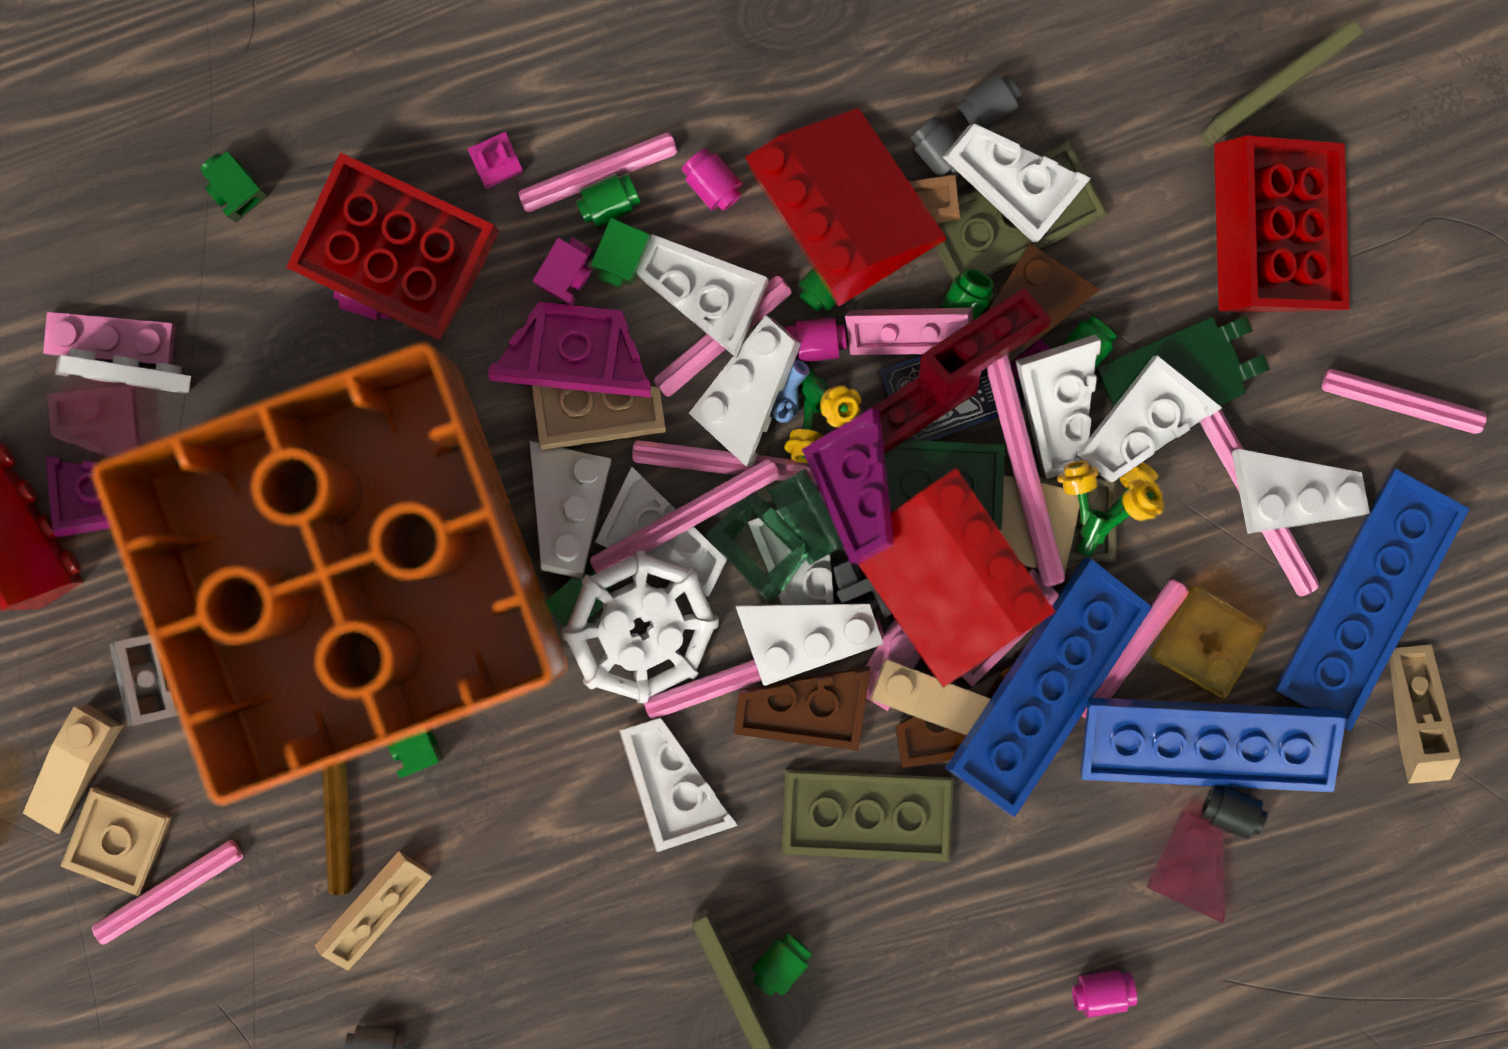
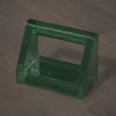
M806 469L796 473L768 491L809 565L843 547L826 504Z
M757 491L742 500L706 534L715 548L768 604L784 590L812 551V548ZM753 513L791 551L767 575L734 541Z

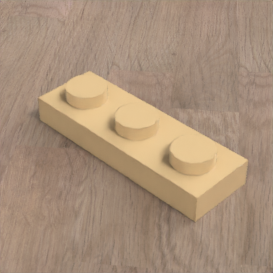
M398 851L315 944V948L322 957L349 971L432 878V875L424 866Z

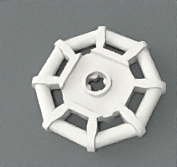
M634 551L632 557L591 577L586 575L581 580L583 586L568 624L562 628V639L568 642L584 676L583 683L590 689L597 687L637 700V703H646L649 697L688 678L694 680L699 674L697 669L711 634L719 626V618L713 615L697 579L699 572L692 566L685 568L645 555L644 551ZM647 573L670 580V583L665 589L651 587L646 583ZM630 576L633 577V583L612 593H609L606 589ZM683 592L686 593L695 614H681L675 599ZM597 597L603 602V611L600 619L597 617L595 623H586ZM641 617L644 622L650 621V626L647 627V631L644 634H630V630L635 627L634 620ZM685 629L695 630L686 654L683 657L677 651L683 643L682 634ZM598 637L605 653L595 661L586 640ZM668 659L674 663V667L650 679L647 678V669ZM614 664L621 665L626 670L634 671V681L609 674L608 672Z

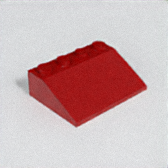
M859 108L781 134L745 157L755 180L838 307L947 240L945 234Z
M1249 135L1215 143L1219 311L1298 312L1350 310L1345 143Z
M340 152L286 268L441 341L479 275L500 230L494 224Z
M0 443L1 611L42 609L83 583L78 575L81 567L69 550L64 551L52 531L51 518L46 514L42 516L34 503L38 499L34 489L26 479L20 480L12 467L16 464V461L10 450L3 443Z
M957 468L892 512L891 521L894 545L858 565L942 688L1056 612Z

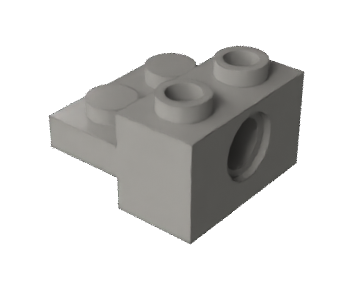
M151 635L109 644L127 726L180 715L171 690L166 691L160 660Z

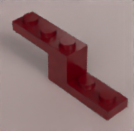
M1025 287L924 352L921 356L919 377L872 407L880 412L884 454L977 394L980 375L983 369L1050 326V316Z

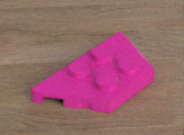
M538 302L528 315L525 326L516 331L508 342V349L497 363L493 362L488 370L489 381L651 397L649 379L646 378L640 362V356L635 343L631 339L627 322L621 310Z

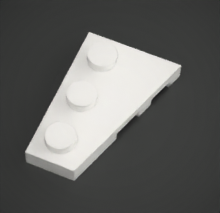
M976 124L969 125L943 156L953 168L1032 242H1037L1043 237L1091 179L1079 172H1072L1057 165L1058 162L1045 156L1040 157L1021 148L1019 144Z
M71 348L69 356L60 355L57 358L55 375L70 377V374L102 382H124L126 385L184 394L189 393L191 376L181 374V366L156 363L155 370L138 367V359L122 356H113L112 363L96 361L95 352Z
M1242 449L1232 451L1247 534L1370 514L1362 472Z
M869 603L736 605L763 686L884 644Z
M661 718L619 730L657 852L738 826Z

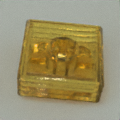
M1190 586L1188 588L1189 594L1169 620L1152 649L1150 657L1216 697L1225 699L1228 697L1267 628L1201 587ZM1214 632V641L1217 643V646L1214 650L1208 649L1204 653L1202 651L1204 644L1199 638L1202 634L1210 635Z

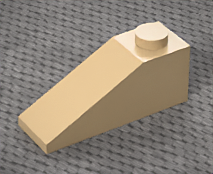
M1432 644L1395 648L1389 660L1399 747L1408 784L1451 780L1461 757Z
M885 658L869 697L873 701L964 735L969 733L990 701V698L951 683L942 688L935 677Z
M89 704L74 706L52 743L23 814L52 831L61 834L124 724Z

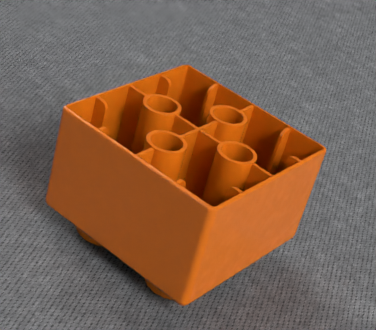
M421 343L108 458L99 462L94 467V482L208 794L216 803L226 804L542 687L565 675L568 670V659L461 369L456 363L428 344Z

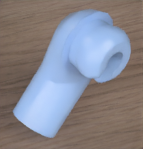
M795 359L784 389L777 395L772 408V415L778 422L786 423L791 421L799 411L798 386L810 374L809 367L803 361Z

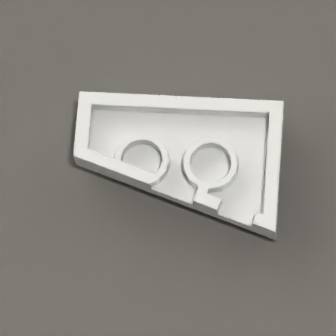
M653 234L636 270V274L640 279L734 357H737L769 283L768 278Z
M767 315L764 316L742 344L737 357L733 356L689 412L696 421L746 467L754 466L758 455L755 451L762 433L768 430L772 417H770L771 410L778 393L784 389L801 343L776 320Z
M1096 335L1016 360L1040 471L1046 480L1064 473V465L1080 461L1081 459L1076 455L1089 439L1091 393L1095 392L1096 376L1094 375L1096 355L1100 353L1101 339Z
M1153 356L1076 456L1081 460L1088 461L1089 466L1098 468V474L1107 481L1114 482L1154 455V452L1174 438H1179L1191 430L1190 428L1207 416L1213 415L1222 407L1159 356Z
M530 441L541 570L583 579L611 467V459L565 448L541 450L540 443Z
M631 467L595 542L609 548L676 509ZM694 527L645 553V555L685 568L692 566L699 572L697 579L707 597L710 596L727 561Z
M820 492L748 522L782 604H834L827 508Z

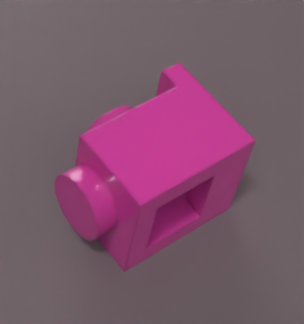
M571 237L568 243L558 238L533 279V283L536 287L567 305H574L576 299L571 292L574 288L580 291L592 271L587 265L590 262L589 256L593 250L575 238Z

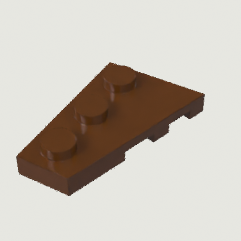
M1031 244L1025 248L985 313L1025 287L1050 316L1051 321L1048 328L1007 354L1009 363L1100 290Z
M1013 665L977 682L973 687L970 686L966 690L991 699ZM912 716L895 725L901 767L907 768L950 761L967 735Z
M870 666L771 683L765 686L760 685L739 689L733 734L859 751Z

